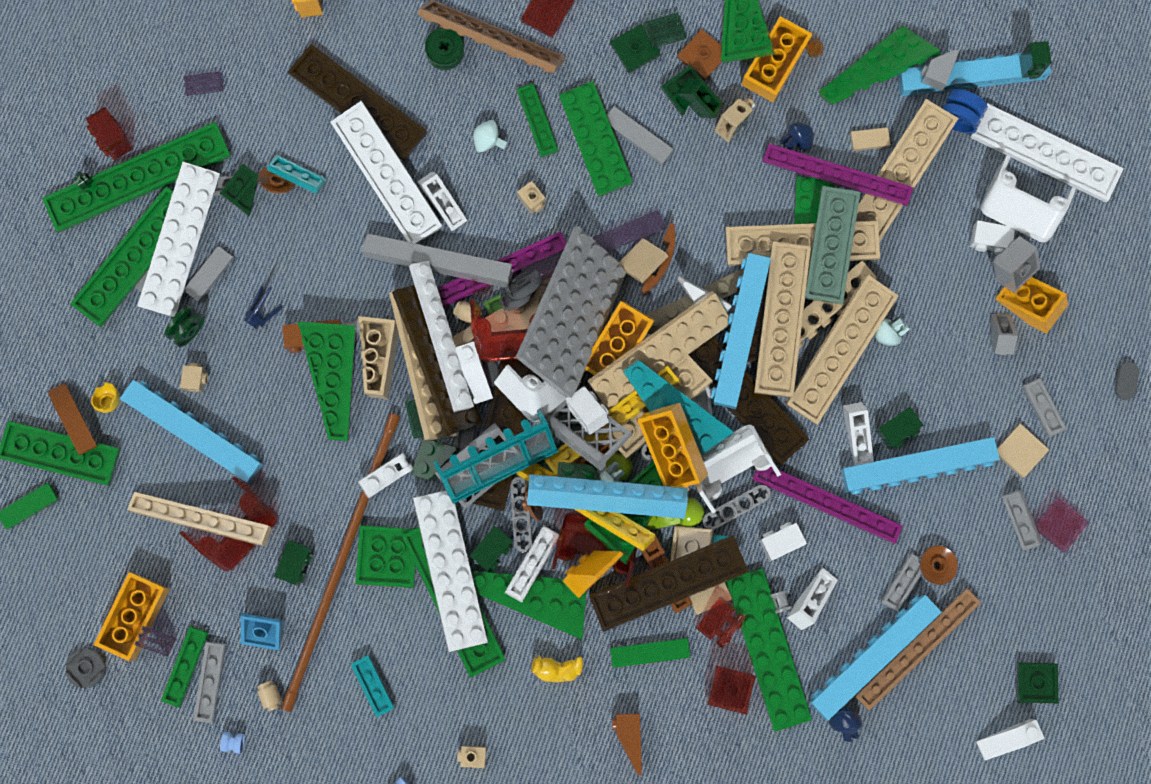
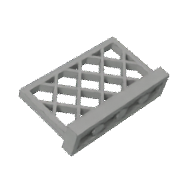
M566 400L551 415L545 416L550 432L600 471L606 466L605 462L632 436L630 431L607 415L609 428L598 429L592 433L596 434V441L587 442L585 435L589 434L583 426L581 431L571 430V424L580 423L577 419H571V412L567 408ZM561 413H568V420L559 421L556 417ZM612 432H622L624 434L620 439L612 440ZM609 433L610 440L599 441L598 434ZM610 445V449L603 454L599 451V446Z
M495 423L492 424L456 455L460 463L471 458L467 451L469 446H474L476 451L479 452L481 449H489L485 448V439L488 437L494 439L499 435L505 441L506 438L500 428ZM513 446L510 448L511 450L503 451L502 461L505 460L506 451L514 452L516 455L519 453L518 450ZM489 458V462L483 461L481 463L488 464L489 468L491 467V464H497L499 462H491V458ZM448 461L441 467V470L444 471L452 467L451 462ZM435 472L436 476L440 479L438 472ZM462 472L456 474L460 475L459 482L462 481V475L471 476V474H466ZM493 485L479 491L475 496L473 494L472 498L466 503L463 500L458 502L466 509Z

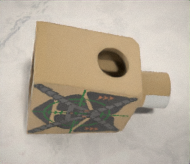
M749 98L745 101L738 99L721 115L715 132L729 143L748 122L755 103Z

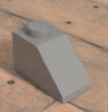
M953 50L931 59L930 63L924 65L921 76H923L921 83L942 91L947 84L959 51Z
M991 314V345L994 354L1014 355L1018 334L1011 315Z

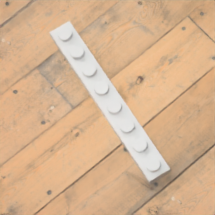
M429 261L413 263L409 268L453 411L470 409L474 405L455 349L456 347Z

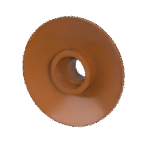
M267 167L263 168L258 174L259 184L267 191L273 193H287L296 185L268 171Z
M527 484L524 491L525 500H522L523 509L529 511L537 522L542 521V506L527 505L529 484Z
M932 546L923 553L920 560V569L927 581L932 584L943 585L949 583L955 577L958 562L954 553L947 547ZM935 562L938 563V568H937V569L934 568V563H935Z

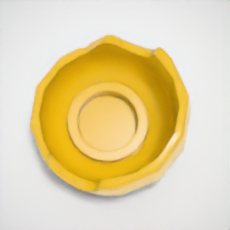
M104 382V386L95 388V392L91 397V404L96 411L109 413L119 406L121 395L113 384Z

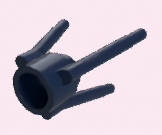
M262 286L259 288L249 311L245 315L244 321L255 329L259 325L263 327L270 318L283 308L280 305L264 319H261L264 315L258 311L271 292V286L268 287L256 306L264 289Z

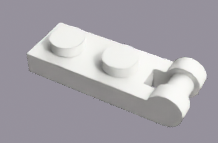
M404 452L358 481L368 498L413 470V466L405 459L406 455ZM397 463H400L402 467L399 471L394 466Z

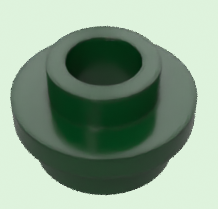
M79 171L76 173L74 181L81 189L84 190L92 186V179L86 172L82 173Z

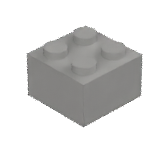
M1020 236L1015 241H1011L1007 249L998 254L993 261L997 282L1012 293H1015L1040 269L1037 247Z

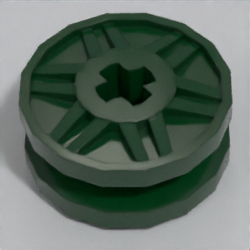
M439 28L432 31L425 41V52L428 62L439 70L456 68L464 57V46L461 36L452 29Z
M185 306L170 320L165 329L164 336L169 340L174 339V344L179 348L183 347L198 334L204 324L205 317L200 313L195 314V309L192 306Z

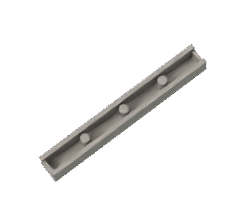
M368 233L364 246L361 249L365 258L407 267L413 263L429 261L432 272L504 288L510 287L514 272L511 269L512 264Z

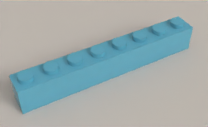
M1015 53L1007 57L998 55L991 59L980 57L974 61H968L967 59L957 61V63H954L947 84L942 91L921 83L923 76H921L924 65L928 64L915 68L910 66L906 72L897 75L900 97L945 92L954 89H970L1045 80L1051 74V68L1049 66L1037 79L1022 78L1019 59L1021 53Z
M748 253L747 258H743L741 269L744 270L743 277L739 276L737 287L740 288L739 295H734L732 304L736 308L734 314L730 313L728 324L731 325L730 332L726 331L723 342L727 343L726 351H721L719 360L723 364L721 369L717 368L715 380H718L717 388L713 387L711 399H714L713 404L732 409L737 407L771 260L769 257Z
M132 380L120 397L122 401L245 482L252 483L263 467V464L259 462L261 458L253 453L247 455L243 452L244 447L236 442L232 445L228 442L229 437L221 432L215 434L211 431L213 429L212 426L204 421L200 424L196 421L198 417L189 411L186 414L180 411L182 408L174 401L168 403L164 400L166 396L157 390L155 393L148 390L150 386L142 380L139 383Z
M992 437L847 467L840 470L845 493L851 492L852 495L863 493L862 489L870 488V491L882 489V485L889 484V487L901 485V481L907 480L908 483L920 481V477L926 476L927 480L937 478L939 473L945 472L947 476L956 474L959 469H964V472L975 470V466L983 465V468L991 467L1000 458L995 438Z
M531 474L529 476L527 505L685 519L688 488Z
M916 595L909 602L911 605L906 610L903 608L895 615L897 619L891 623L889 621L881 628L883 632L878 637L874 635L867 642L869 645L864 650L862 648L853 655L854 660L850 663H844L839 668L840 673L836 677L832 675L825 681L826 686L822 690L817 689L810 696L812 699L809 703L825 720H829L942 613L926 595H921L920 597Z

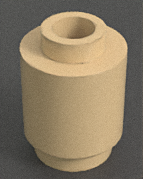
M458 301L453 312L458 319L471 325L479 322L483 317L480 307L466 301Z
M272 680L257 686V694L264 710L268 709L270 712L280 708L279 703L283 701L276 684H273Z

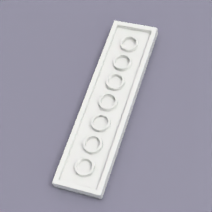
M362 101L331 121L336 132L407 242L418 244L443 227Z
M987 103V111L984 117L980 119L981 123L976 133L971 134L970 138L1005 155H1009L1011 158L1105 203L1109 201L1124 168Z
M182 162L138 307L174 317L177 313L220 173Z
M446 491L413 498L448 652L488 643L455 503H452Z

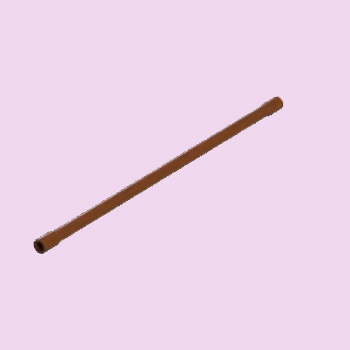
M393 413L389 414L384 427V433L368 474L382 466L400 416ZM363 490L290 687L280 709L292 712L300 685L370 499Z

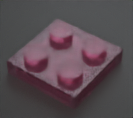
M1056 498L1035 525L1038 533L1064 553L1089 522L1060 498Z

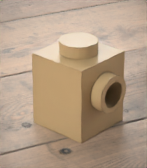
M532 181L517 191L518 199L530 214L538 213L545 207L546 198Z
M190 363L189 366L183 365L180 388L184 391L203 393L204 385L208 383L207 370L197 363Z
M463 745L462 750H458L457 762H461L460 767L485 768L487 747Z

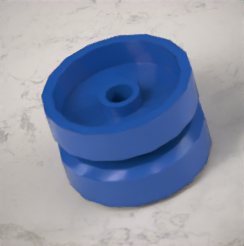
M962 89L951 90L946 99V104L942 107V109L959 118L952 129L965 134L976 133L981 123L980 119L984 117L988 108L987 103L981 97Z

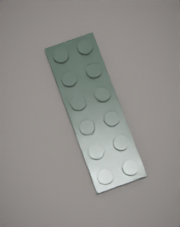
M822 186L805 299L843 304L860 192Z

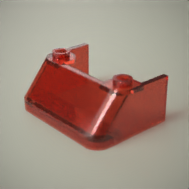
M470 300L471 328L479 358L484 362L518 360L516 355L528 329L492 332L490 322L485 318H481V309L475 300ZM535 314L530 317L529 326Z
M234 476L232 479L246 491L239 500L241 510L246 513L242 519L268 525L273 529L278 523L277 513L244 481ZM181 531L179 533L201 555L223 571L235 569L256 547V544L229 537H224L218 543L209 536L197 541L188 532Z
M578 513L565 514L551 569L555 570L558 558L568 561L572 560L576 553L582 555L587 553L590 555L593 551H610L584 526V523L589 518ZM635 547L626 565L620 559L613 565V569L618 574L627 575L624 587H628L630 583L637 547Z

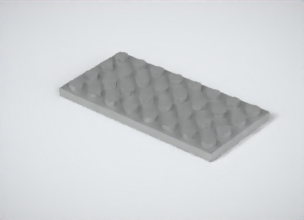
M579 226L574 227L516 355L518 360L565 398H572L577 390L591 357V350L600 336L626 275L623 266Z

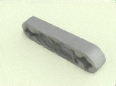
M516 477L511 481L510 485L514 545L517 551L525 553L532 546L529 511H519L515 508L516 501L525 500V497L518 496L514 498V494L518 495V490L514 488V485L517 484V481H521V484L526 486L527 481L522 477ZM522 487L521 493L524 494L525 487ZM519 519L527 521L526 529L519 530L516 527ZM528 532L529 535H524L525 541L529 542V545L522 549L521 546H518V543L521 542V535L517 536L516 533L523 534Z
M765 485L756 486L716 508V512H719V516L724 522L720 523V519L714 522V527L706 524L708 521L707 517L710 516L713 519L718 515L712 512L707 513L702 519L703 527L715 530L761 505L770 498V489ZM758 489L761 491L765 490V499L759 497L755 499L757 503L754 504L753 498L749 494L752 493V496H755L759 493ZM741 498H747L750 501L748 508L745 509L740 506L739 501ZM730 507L733 510L732 517H724L722 513L723 508Z

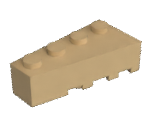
M358 316L362 346L361 358L363 359L364 393L370 398L389 400L399 338L396 320Z

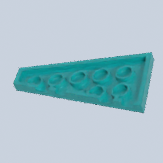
M636 360L622 370L649 411L677 403L681 404L701 455L734 433L641 361Z

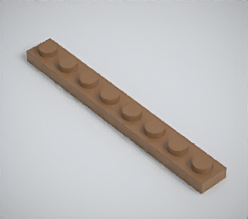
M966 588L855 695V698L870 711L981 602Z

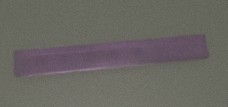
M658 210L597 235L593 239L609 253L665 229L666 225ZM563 250L522 267L521 272L531 271V273H534V270H536L542 276V281L552 277Z

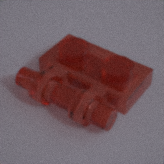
M719 597L698 623L696 629L710 640L716 634L720 637L716 643L723 648L726 643L731 641L734 632L743 626L742 622L746 619V616L739 613L736 618L733 617L731 614L735 611V608ZM727 621L731 625L726 631H723L721 627Z

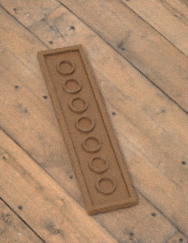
M430 0L419 8L418 15L423 17L425 21L435 22L444 29L457 31L456 33L460 36L471 37L475 42L485 43L493 50L504 51L512 58L525 60L524 62L528 65H537L545 72L554 73L565 61L566 56L437 1Z

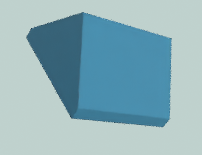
M241 613V644L279 651L285 620Z

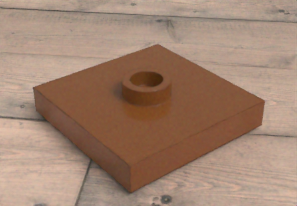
M701 29L677 55V58L686 66L692 65L697 74L705 81L722 63V46Z

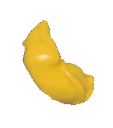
M538 655L532 661L531 673H534L540 680L545 682L574 681L582 673L583 660L579 656L575 660H568L561 664L553 658H541Z

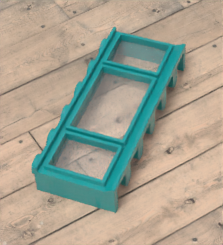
M540 410L537 411L540 424L531 427L528 420H522L521 426L524 432L514 436L511 430L506 428L503 430L506 438L505 441L496 445L493 438L488 437L485 439V442L489 449L479 454L474 446H469L467 451L471 458L461 463L456 455H451L449 459L452 467L442 471L438 462H433L453 504L558 452L548 422Z

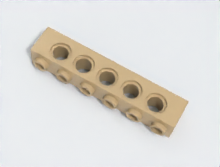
M863 261L848 272L844 294L845 300L842 305L814 300L803 310L801 327L803 335L800 336L799 349L804 345L802 342L807 337L811 340L818 334L817 329L823 326L825 328L833 321L831 319L832 316L835 314L839 316L843 312L857 289L852 287L851 281H857L860 285L865 275H870L876 280V275ZM822 305H829L831 312H825ZM808 317H815L817 324L809 323Z

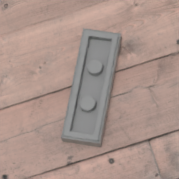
M218 246L184 288V292L197 302H200L233 261L234 257Z
M1041 378L1022 386L1048 438L1067 429Z
M1022 489L1003 495L1002 498L1023 551L1042 545V540Z
M913 553L909 554L881 600L882 604L896 613L900 611L922 574L920 569L921 558Z

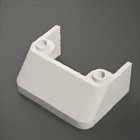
M1007 155L994 174L982 202L981 210L986 216L1039 242H1048L1067 212L1076 188L1072 187L1064 198L1060 196L1053 197L1048 204L1015 187L1017 182L1015 175L1005 170L1011 157Z
M509 365L503 369L494 382L525 417L532 422L540 421L537 411L540 410L545 417L566 399L546 381L542 383L534 375H526L521 378Z
M746 425L701 455L708 476L701 483L695 485L711 512L715 513L716 510L711 500L720 496L722 492L721 484L753 465L759 471L772 467L777 476L781 474L754 426Z

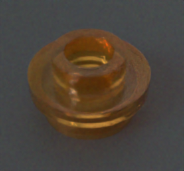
M812 39L808 43L807 52L809 57L815 58L822 54L823 43L818 39Z

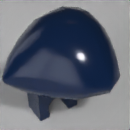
M792 123L788 127V134L780 142L789 150L795 145H798L800 149L809 150L813 145L814 132L812 127L805 123Z
M842 709L829 719V725L834 731L843 732V741L851 742V738H858V730L862 727V719L857 712L851 709Z

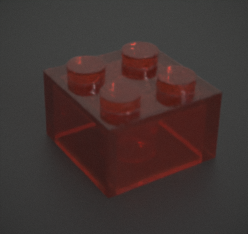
M106 107L85 118L89 124L86 126L87 129L97 140L95 141L107 157L111 156L115 161L134 150L120 125Z
M715 665L706 704L747 715L756 676Z

